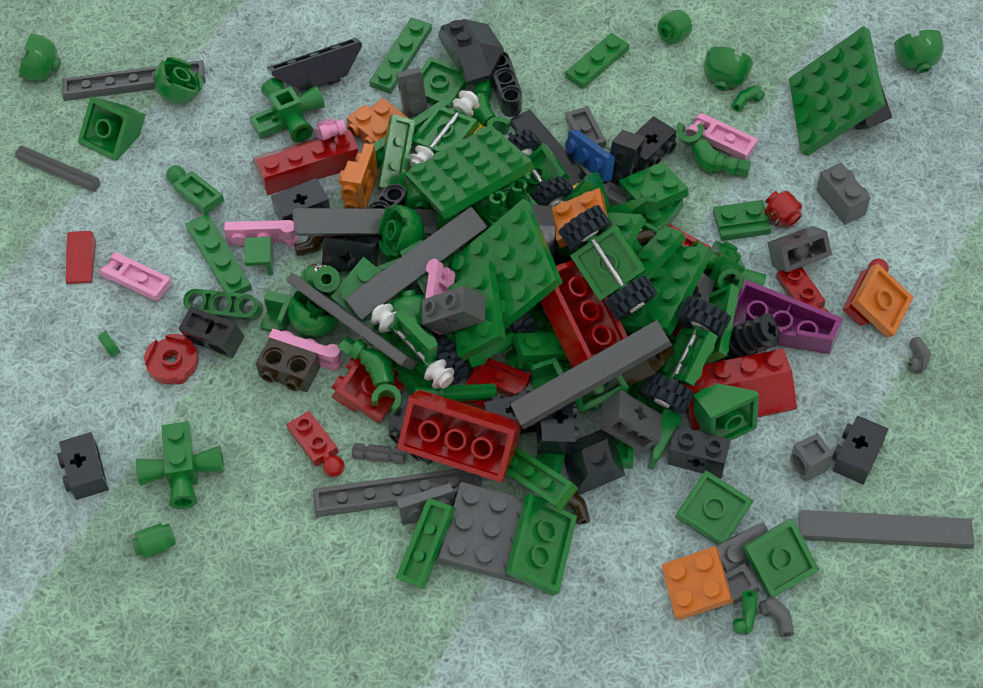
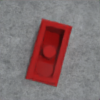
M72 231L67 233L66 284L92 283L96 239L92 231Z

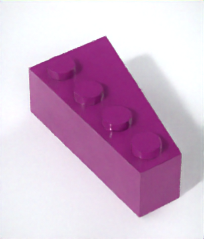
M744 279V285L738 293V303L733 320L734 327L737 324H744L745 321L753 320L755 317H761L763 314L768 313L774 317L779 327L780 338L777 345L826 354L831 353L840 334L843 318Z

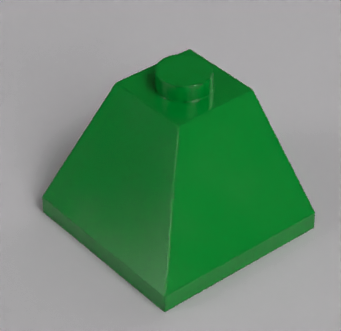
M90 97L77 142L114 160H118L140 136L146 114L123 104Z
M715 384L699 390L693 395V413L701 432L732 441L756 429L759 394L753 390L722 384Z

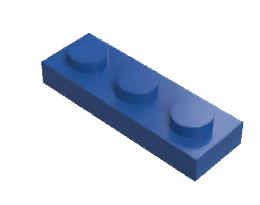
M569 130L568 139L565 143L566 152L591 173L598 172L603 182L612 181L615 157L579 130Z

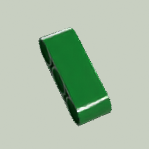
M191 289L186 292L183 298V304L189 310L190 306L194 307V299L202 296V305L197 309L221 318L252 321L258 319L263 312L262 303L248 294ZM227 299L228 307L220 311L218 308L219 302ZM249 301H253L254 308L252 312L245 314L244 305Z

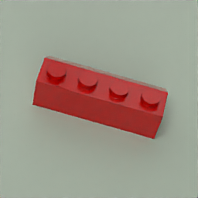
M347 130V133L343 135H335L326 140L310 139L255 156L253 160L268 196L315 178L319 180L338 174L341 170H345L348 161H356L359 151L351 131Z
M571 260L556 266L563 283L540 302L572 368L628 336L620 320H615L604 303L609 297L600 301L575 262Z
M784 348L705 364L702 368V375L694 386L682 384L684 387L689 388L690 391H693L694 394L703 388H708L715 384L756 391L759 394L758 418L797 410L793 373ZM692 397L686 410V415L691 429L698 431L700 428L693 413Z
M419 389L409 397L397 449L502 483L516 451L522 426L518 420Z

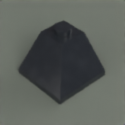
M601 429L579 438V442L574 444L571 454L565 455L564 464L569 481L578 487L576 491L578 495L626 476L614 436Z

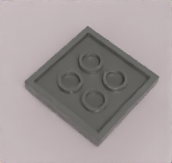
M461 482L454 504L456 511L445 536L438 562L522 584L521 580L506 574L505 570L524 499Z

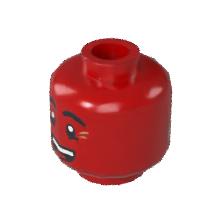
M775 191L765 201L768 204L765 208V214L779 228L785 226L790 228L803 215L801 213L802 204L789 191L781 193Z

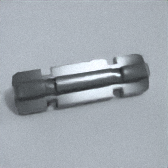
M354 443L352 447V457L354 459L364 460V457H366L369 461L387 463L393 460V463L403 464L406 459V452L397 449V447L391 449V446L369 444L367 447L364 443Z

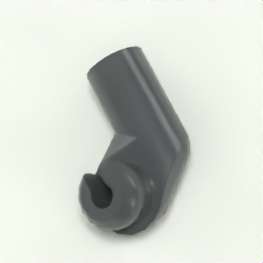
M914 337L910 340L909 345L916 355L909 359L910 362H907V368L909 371L918 374L926 370L931 352L920 337Z
M767 597L766 600H762L759 603V610L765 616L772 614L776 618L780 637L793 636L794 629L790 611L776 598Z

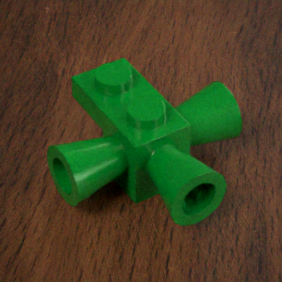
M275 77L265 81L261 87V92L270 100L271 108L249 117L250 123L259 138L262 139L288 128L293 142L300 143L309 139L313 133V127L304 119L303 112L325 108L324 99L319 88L315 85L300 96H297L291 86L285 88L283 81Z
M695 240L691 247H706L699 240ZM715 240L710 250L712 256L704 272L706 276L714 281V287L720 289L732 283L740 291L744 285V279L764 286L766 274L745 269L736 246L727 241L721 243Z
M189 421L161 425L164 460L136 459L139 485L142 486L166 477L171 488L169 505L175 509L193 507L197 504L193 485L198 484V472L224 473L221 446L219 445L194 455Z

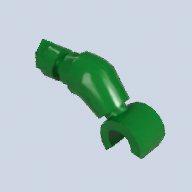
M488 79L478 82L474 87L473 93L478 97L480 106L478 109H472V118L477 119L478 123L484 127L491 125L498 132L506 135L509 133L511 122L505 118L496 117L489 102L492 80Z
M679 122L677 124V135L684 145L691 147L692 154L699 168L712 174L726 171L727 175H738L748 178L751 162L734 157L726 159V155H721L719 151H716L706 139L703 140L705 129L702 122L697 125V133L691 137L684 135L685 126Z
M347 336L339 344L338 348L355 360L361 359V364L370 373L373 386L377 388L372 394V407L378 406L379 400L382 397L388 396L395 400L391 407V411L395 414L402 407L400 391L393 386L394 372L392 360L380 350L377 351L372 347L368 349V344L361 339L354 341Z

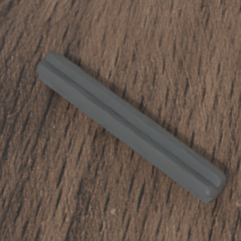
M19 146L18 150L15 151L17 159L86 189L96 191L100 187L98 177L30 148Z

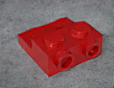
M351 358L345 367L349 370L345 378L339 375L331 387L335 390L331 398L352 412L357 409L379 424L395 400L385 396L379 400L378 406L372 407V394L377 388L373 386L370 373L361 364V359L355 360ZM393 369V386L401 391L404 385L397 378L398 372Z

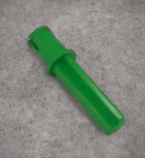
M495 384L449 385L444 389L441 387L434 389L432 386H415V392L420 389L454 401L489 400L497 395Z

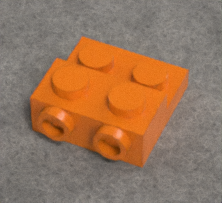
M382 98L370 108L364 104L347 117V130L351 131L353 137H358L364 143L373 144L386 136L390 115L395 114L408 117L386 99Z
M364 143L362 152L357 153L356 161H348L345 170L340 172L339 185H342L341 199L345 202L344 209H366L368 207L378 178L375 147L372 144Z

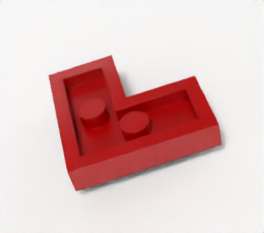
M488 358L486 363L474 369L466 385L495 384L498 393L511 397L517 392L526 390L531 381V375ZM488 400L459 402L484 410V402H488Z

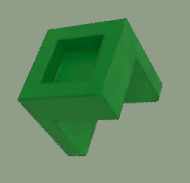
M271 237L245 238V265H266L268 276L274 273V249Z
M267 291L264 298L267 311L261 323L262 330L269 332L272 329L287 331L290 324L288 308L293 298L292 296Z
M556 357L531 365L530 382L534 390L563 374Z

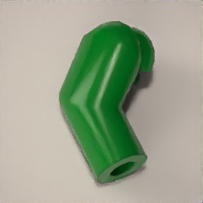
M757 85L739 92L731 108L734 111L741 112L750 99L753 98L755 102L761 101L765 96V92Z
M753 590L742 592V618H735L733 620V629L736 634L745 633L747 635L753 630L757 612V593Z

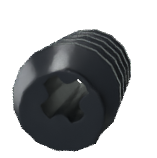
M766 313L761 317L745 321L744 324L740 323L736 327L733 326L729 341V351L726 357L734 359L749 356L775 347L779 342L780 332L774 317Z

